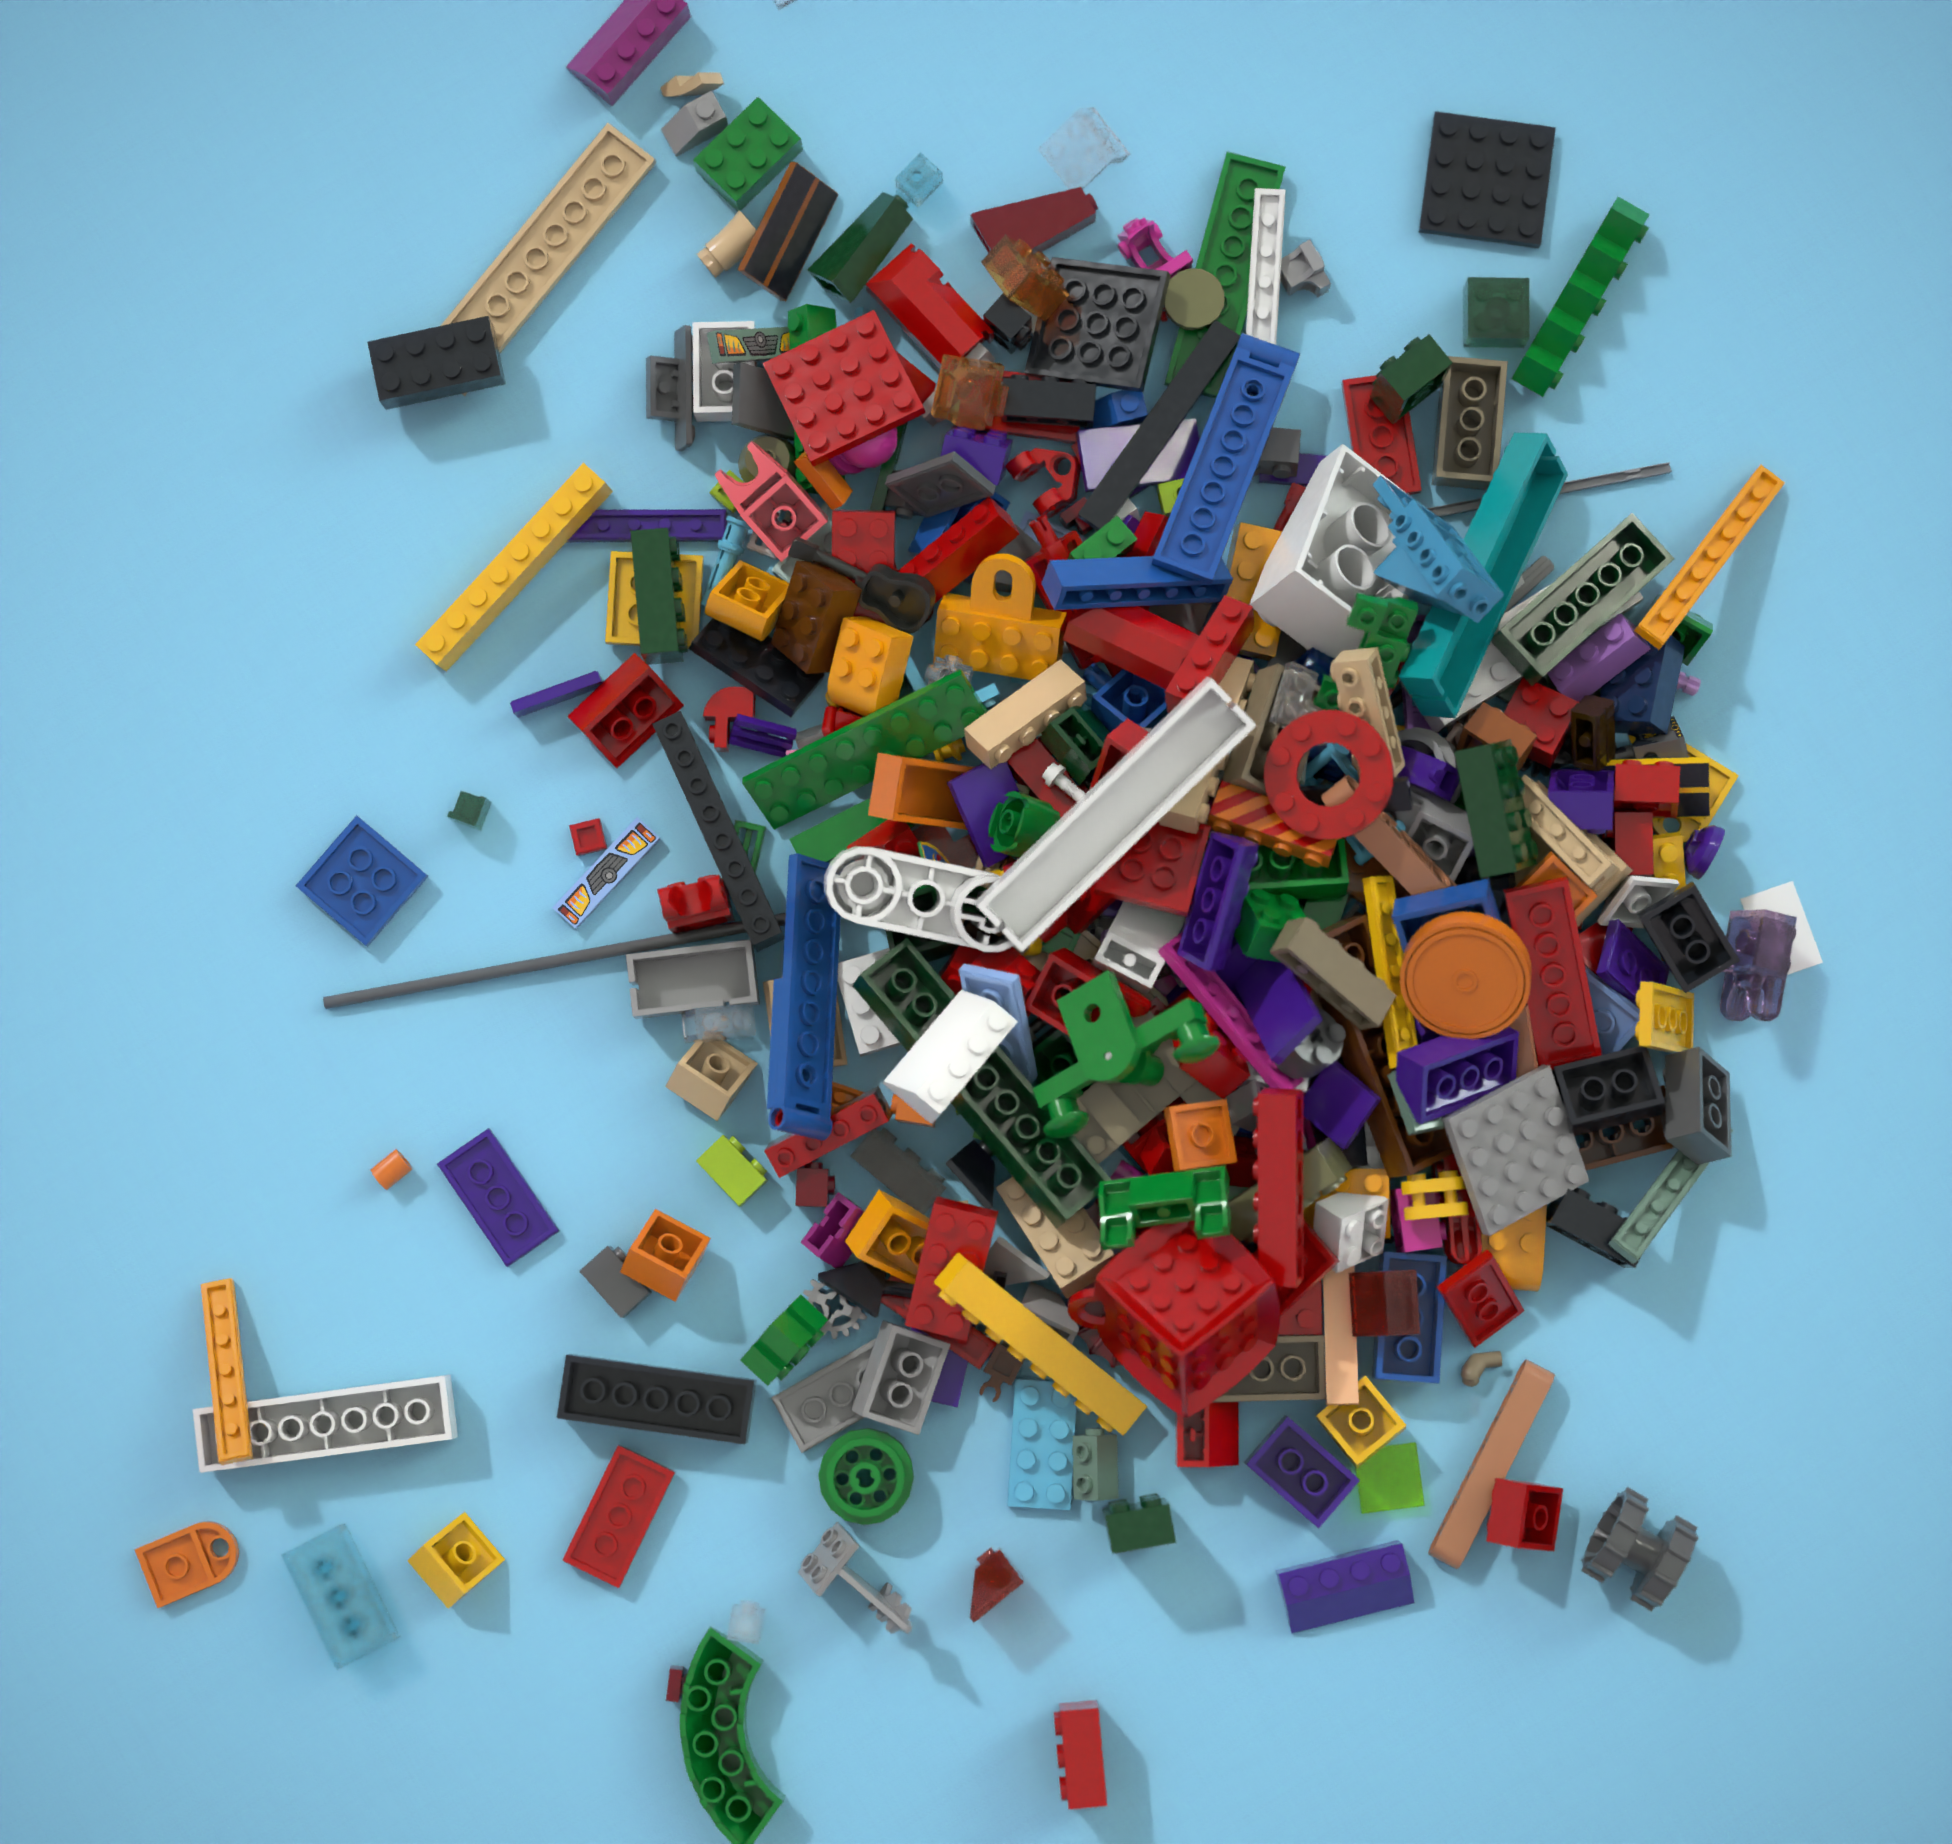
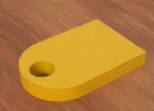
M1686 743L1688 757H1708ZM1710 757V817L1677 818L1676 820L1679 823L1677 832L1683 835V843L1688 841L1694 830H1700L1709 825L1739 776ZM1653 818V831L1656 835L1668 833L1663 827L1665 818Z

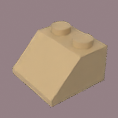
M706 1029L677 1063L665 1087L718 1121L732 1104L758 1063Z

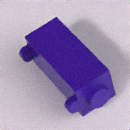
M1401 745L1405 766L1396 777H1409L1410 784L1439 798L1450 801L1460 782L1458 769L1445 761Z

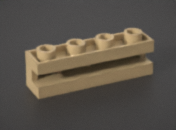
M1524 775L1522 777L1525 785L1523 800L1525 808L1531 814V827L1589 887L1597 891L1620 868L1548 798V795L1534 780Z

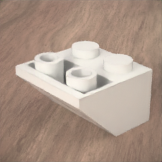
M1339 1192L1316 1202L1313 1230L1340 1260L1331 1270L1338 1273L1383 1253L1389 1199L1383 1196Z

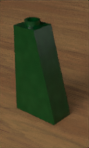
M882 192L807 271L826 292L851 303L912 222L913 218L907 212L908 204L897 194L892 196Z

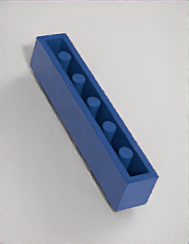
M1154 556L1050 560L1042 586L1054 610L1221 602L1224 595H1227L1233 578L1222 558L1211 585L1153 565L1152 560Z

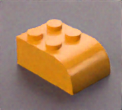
M739 560L710 592L705 607V615L763 641L777 625L789 583Z
M867 616L843 617L828 678L827 689L830 700L863 716H867L897 701L914 636Z
M1547 1205L1490 1236L1482 1234L1481 1231L1482 1252L1488 1249L1494 1256L1513 1290L1538 1292L1540 1289L1544 1266Z

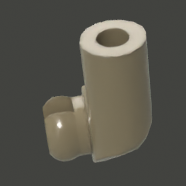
M1493 1351L1472 1354L1461 1368L1462 1382L1469 1387L1476 1386L1485 1368L1502 1367L1501 1352Z

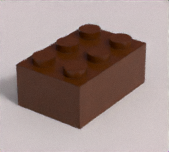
M814 560L812 563L796 561L771 644L806 674L830 672L843 617H853L862 589L846 576Z

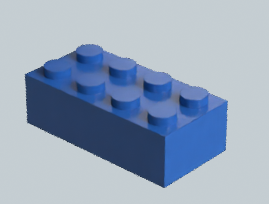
M1386 1251L1380 1254L1372 1378L1439 1384L1444 1299L1436 1286L1446 1280L1447 1256Z

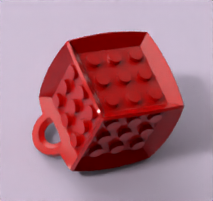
M1194 1220L1154 1225L1135 1238L1134 1247L1123 1248L1096 1275L1094 1288L1078 1291L1069 1298L1068 1315L1075 1323L1081 1326L1097 1329L1106 1347L1143 1387L1183 1418H1188L1234 1387L1276 1346L1280 1325V1304L1273 1277L1233 1235L1198 1239ZM1093 1301H1102L1105 1317L1088 1314L1085 1311L1086 1304Z

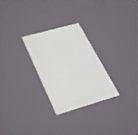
M1793 881L1740 899L1770 981L1823 963Z

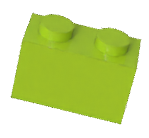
M722 1135L696 1162L738 1206L742 1207L768 1182L763 1176L767 1170L755 1158L750 1162L742 1154L746 1148L734 1136L728 1139L725 1135Z

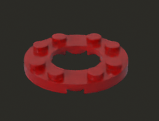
M1321 710L1305 714L1288 724L1275 738L1268 751L1264 767V784L1267 797L1277 815L1288 826L1301 834L1325 840L1352 836L1370 826L1381 815L1389 802L1394 785V770L1390 750L1383 737L1373 726L1353 714L1337 710ZM1324 743L1340 744L1349 749L1357 759L1360 768L1359 785L1353 796L1344 803L1332 807L1319 806L1309 801L1300 790L1297 780L1298 765L1304 754L1314 746Z

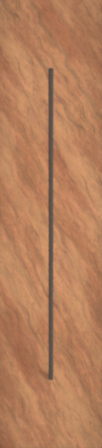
M786 913L776 914L775 917L779 926H785ZM737 921L323 997L325 1009L741 934L747 931L743 922Z

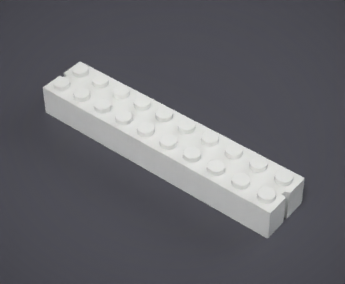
M1207 676L975 901L976 906L996 927L1002 923L1001 920L1004 922L1000 926L1001 932L1021 952L1042 934L1257 726L1237 704L1231 702L1228 706L1226 705L1232 699L1212 678Z

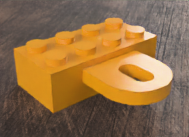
M1243 522L1234 527L1226 567L1233 580L1226 596L1250 604L1265 563L1282 531ZM1253 609L1254 629L1238 654L1269 661L1276 656L1281 629L1267 624L1258 612Z
M1010 554L991 555L978 565L973 575L971 597L947 593L943 596L937 608L933 664L1032 680L1060 659L1062 660L1067 612L1034 607L1036 582L1031 568L1023 560ZM998 571H1007L1012 576V591L1009 596H1001L996 592V573Z

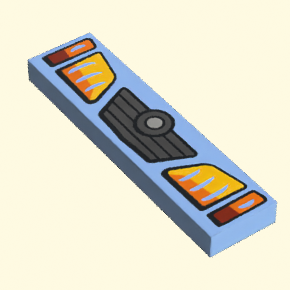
M637 817L552 908L571 926L577 929L659 842L660 838Z

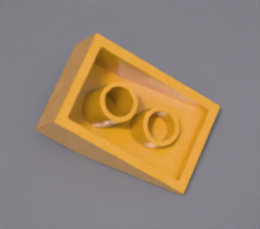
M878 1190L845 1242L858 1259L909 1284H915L930 1218L905 1202Z

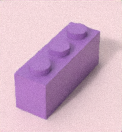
M1620 613L1572 650L1547 674L1559 693L1580 702L1586 695L1593 694L1651 649L1644 638L1634 631L1636 626Z

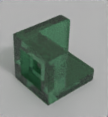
M460 791L454 811H449L447 817L453 822L481 831L492 802L486 797H478Z

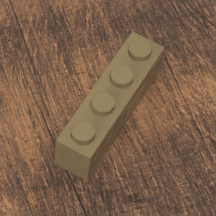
M1306 917L1287 921L1270 953L1360 1030L1380 1026L1396 997L1387 988V984L1367 971L1365 965L1360 960L1351 957L1345 952L1337 940L1329 938L1323 933L1315 921Z

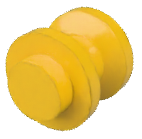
M962 738L934 751L933 754L936 761L944 762V759L950 757L960 761L962 760L961 753L966 752Z

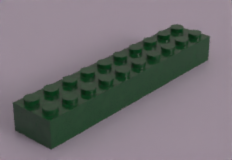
M908 938L863 971L852 985L907 1052L910 1051L956 997ZM997 1046L950 1103L1056 1229H1058L1098 1195L1100 1181H1108L1111 1178L1074 1135L1065 1138H1052L1044 1133V1126L1051 1121L1049 1112L1039 1108L1033 1092L1034 1087L1002 1049Z

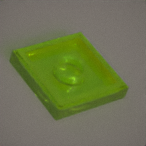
M1416 1442L1386 1445L1358 1469L1355 1467L1356 1477L1360 1479L1357 1487L1362 1514L1425 1506Z

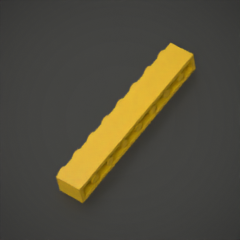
M583 462L415 645L436 665L447 672L613 492L612 489Z
M960 1253L953 1257L934 1281L942 1290L938 1295L952 1307L956 1303L960 1304L965 1308L961 1314L973 1324L977 1325L979 1321L985 1324L987 1328L984 1332L998 1344L1002 1339L1010 1345L1007 1351L1022 1362L1025 1357L1031 1361L1032 1365L1029 1368L1043 1380L1047 1375L1055 1381L1051 1385L1064 1397L1072 1394L1077 1398L1074 1404L1087 1415L1092 1411L1099 1417L1096 1422L1109 1433L1115 1429L1124 1436L1147 1408L1134 1394Z

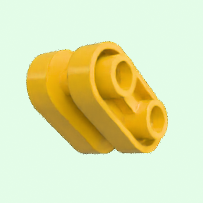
M1458 1171L1438 1172L1439 1178L1426 1179V1173L1407 1176V1181L1401 1182L1402 1195H1412L1413 1207L1404 1208L1405 1221L1469 1215L1468 1203L1457 1201L1456 1190L1466 1189L1463 1177L1458 1176ZM1444 1191L1445 1204L1426 1205L1425 1193Z

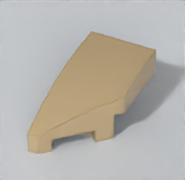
M698 72L694 76H675L660 89L663 96H695L713 91L722 86L724 82L721 73Z

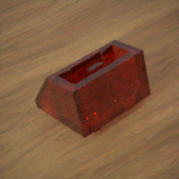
M1416 1270L1348 1273L1352 1337L1420 1334Z

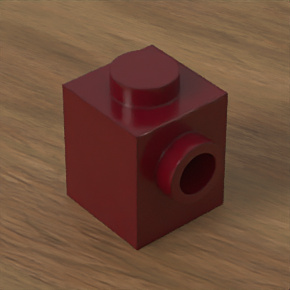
M809 1162L804 1165V1168H798L796 1206L827 1207L829 1205V1194L835 1195V1176H830L829 1169H823V1163Z

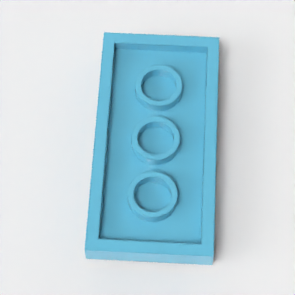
M1015 1379L1007 1506L1070 1510L1072 1447L1077 1407L1074 1402L1077 1398L1072 1394H1069L1067 1397L1060 1394L1051 1386L1055 1381Z

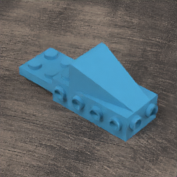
M1380 475L1372 485L1379 493L1377 500L1386 509L1392 511L1389 516L1393 521L1389 524L1388 528L1395 537L1392 542L1397 547L1376 568L1374 573L1417 603L1468 616L1478 623L1490 612L1504 594L1452 525Z

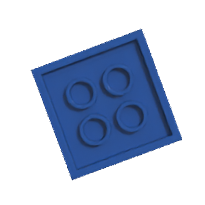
M356 815L296 884V887L368 947L427 879L428 875Z

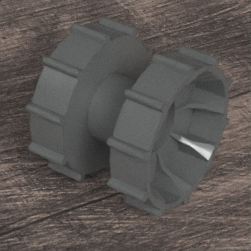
M1627 1487L1625 1491L1616 1495V1498L1607 1510L1604 1511L1592 1536H1590L1584 1556L1581 1559L1583 1565L1581 1571L1603 1583L1605 1579L1612 1578L1621 1563L1637 1571L1630 1587L1632 1593L1630 1599L1652 1611L1654 1607L1662 1606L1663 1601L1668 1597L1673 1588L1677 1586V1582L1691 1560L1690 1557L1699 1538L1696 1533L1698 1527L1676 1515L1674 1519L1666 1521L1664 1527L1657 1535L1642 1527L1646 1513L1649 1511V1508H1647L1648 1498Z

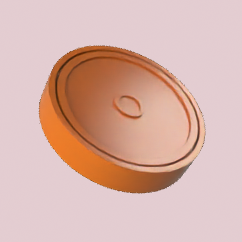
M1475 912L1449 913L1427 922L1410 939L1402 959L1400 988L1410 1012L1430 1030L1452 1038H1484L1508 1027L1523 1011L1530 993L1531 961L1522 940L1503 922L1491 916Z

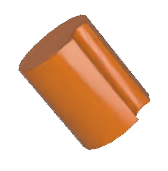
M395 1149L370 1170L380 1185L388 1190L413 1170V1168L400 1151Z

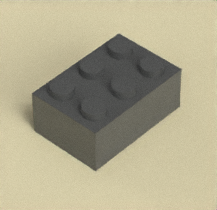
M1700 1047L1665 1055L1663 1079L1666 1096H1664L1666 1124L1663 1131L1666 1140L1697 1165L1732 1157L1730 1073Z

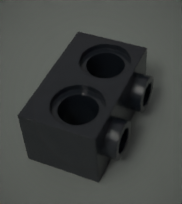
M1005 293L983 315L985 323L994 331V340L1010 354H1013L1017 348L1020 351L1024 349L1032 339L1030 335L1032 333V316Z

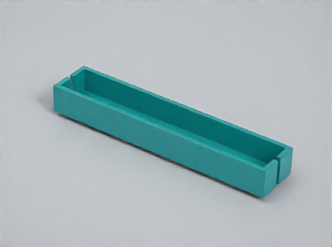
M1514 432L1463 539L1504 596L1478 623L1468 616L1431 607L1429 614L1424 619V624L1417 639L1413 642L1411 652L1401 668L1399 678L1408 693L1412 695V699L1422 716L1456 718L1568 476L1560 457L1555 456L1557 451L1547 433Z

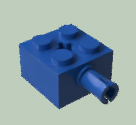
M1093 663L1090 665L1093 670L1088 667L1082 676L1084 681H1087L1098 690L1092 696L1091 711L1110 733L1127 718L1140 727L1153 729L1169 714L1165 698L1166 689L1127 670L1122 669L1112 678L1100 669L1097 664Z

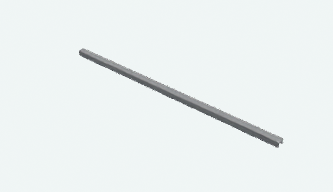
M1670 462L1564 482L1559 494L1668 474L1672 472L1669 465ZM1482 498L1427 509L1439 517L1478 510Z

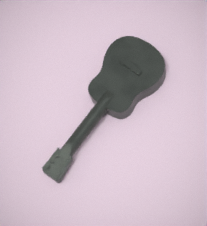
M796 537L788 553L789 557L811 563L814 560L854 580L855 584L862 589L858 600L860 606L877 613L887 625L908 634L915 633L923 626L933 610L936 599L935 589L926 578L920 575L896 572L884 564H875L866 573L820 550L818 545L800 537Z

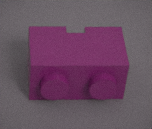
M837 1192L823 1211L826 1214L819 1224L815 1222L800 1242L818 1258L834 1268L842 1267L853 1253L845 1240L864 1213L861 1207Z

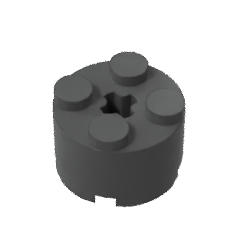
M1317 1005L1315 1007L1322 1021L1281 1064L1275 1063L1279 1070L1291 1078H1312L1335 1062L1342 1053L1343 1040L1346 1037L1344 1028Z

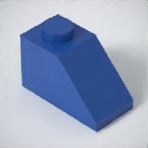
M1121 390L1096 400L1093 428L1085 429L1142 424L1148 415L1143 393Z

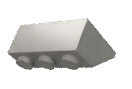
M883 1320L852 1411L860 1416L919 1435L950 1344Z

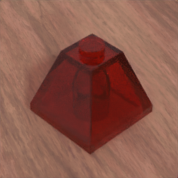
M990 1547L976 1558L979 1564L975 1566L970 1619L973 1623L1024 1583L1023 1575L1000 1547L995 1551Z

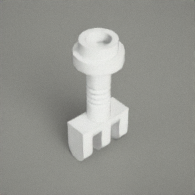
M1052 763L1042 775V778L1045 779V784L1049 788L1056 784L1065 793L1070 795L1073 800L1078 802L1086 793L1063 775L1066 770L1061 764L1057 766L1055 763Z

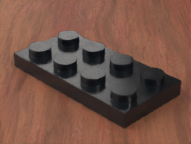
M714 618L694 638L689 647V650L789 717L795 714L825 676V673L806 674L771 644L772 637L769 635L763 641H760Z

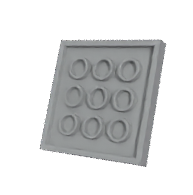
M1541 1065L1442 1118L1480 1229L1484 1235L1490 1236L1565 1195L1567 1189L1574 1190L1589 1181L1574 1134L1569 1132L1564 1105L1552 1070L1548 1065Z

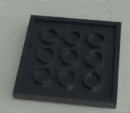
M1435 111L1418 232L1539 248L1542 240L1556 127Z
M1052 257L1024 373L1039 378L1047 376L1060 379L1059 381L1072 383L1073 379H1085L1086 382L1096 384L1099 387L1143 392L1171 277L1169 272Z

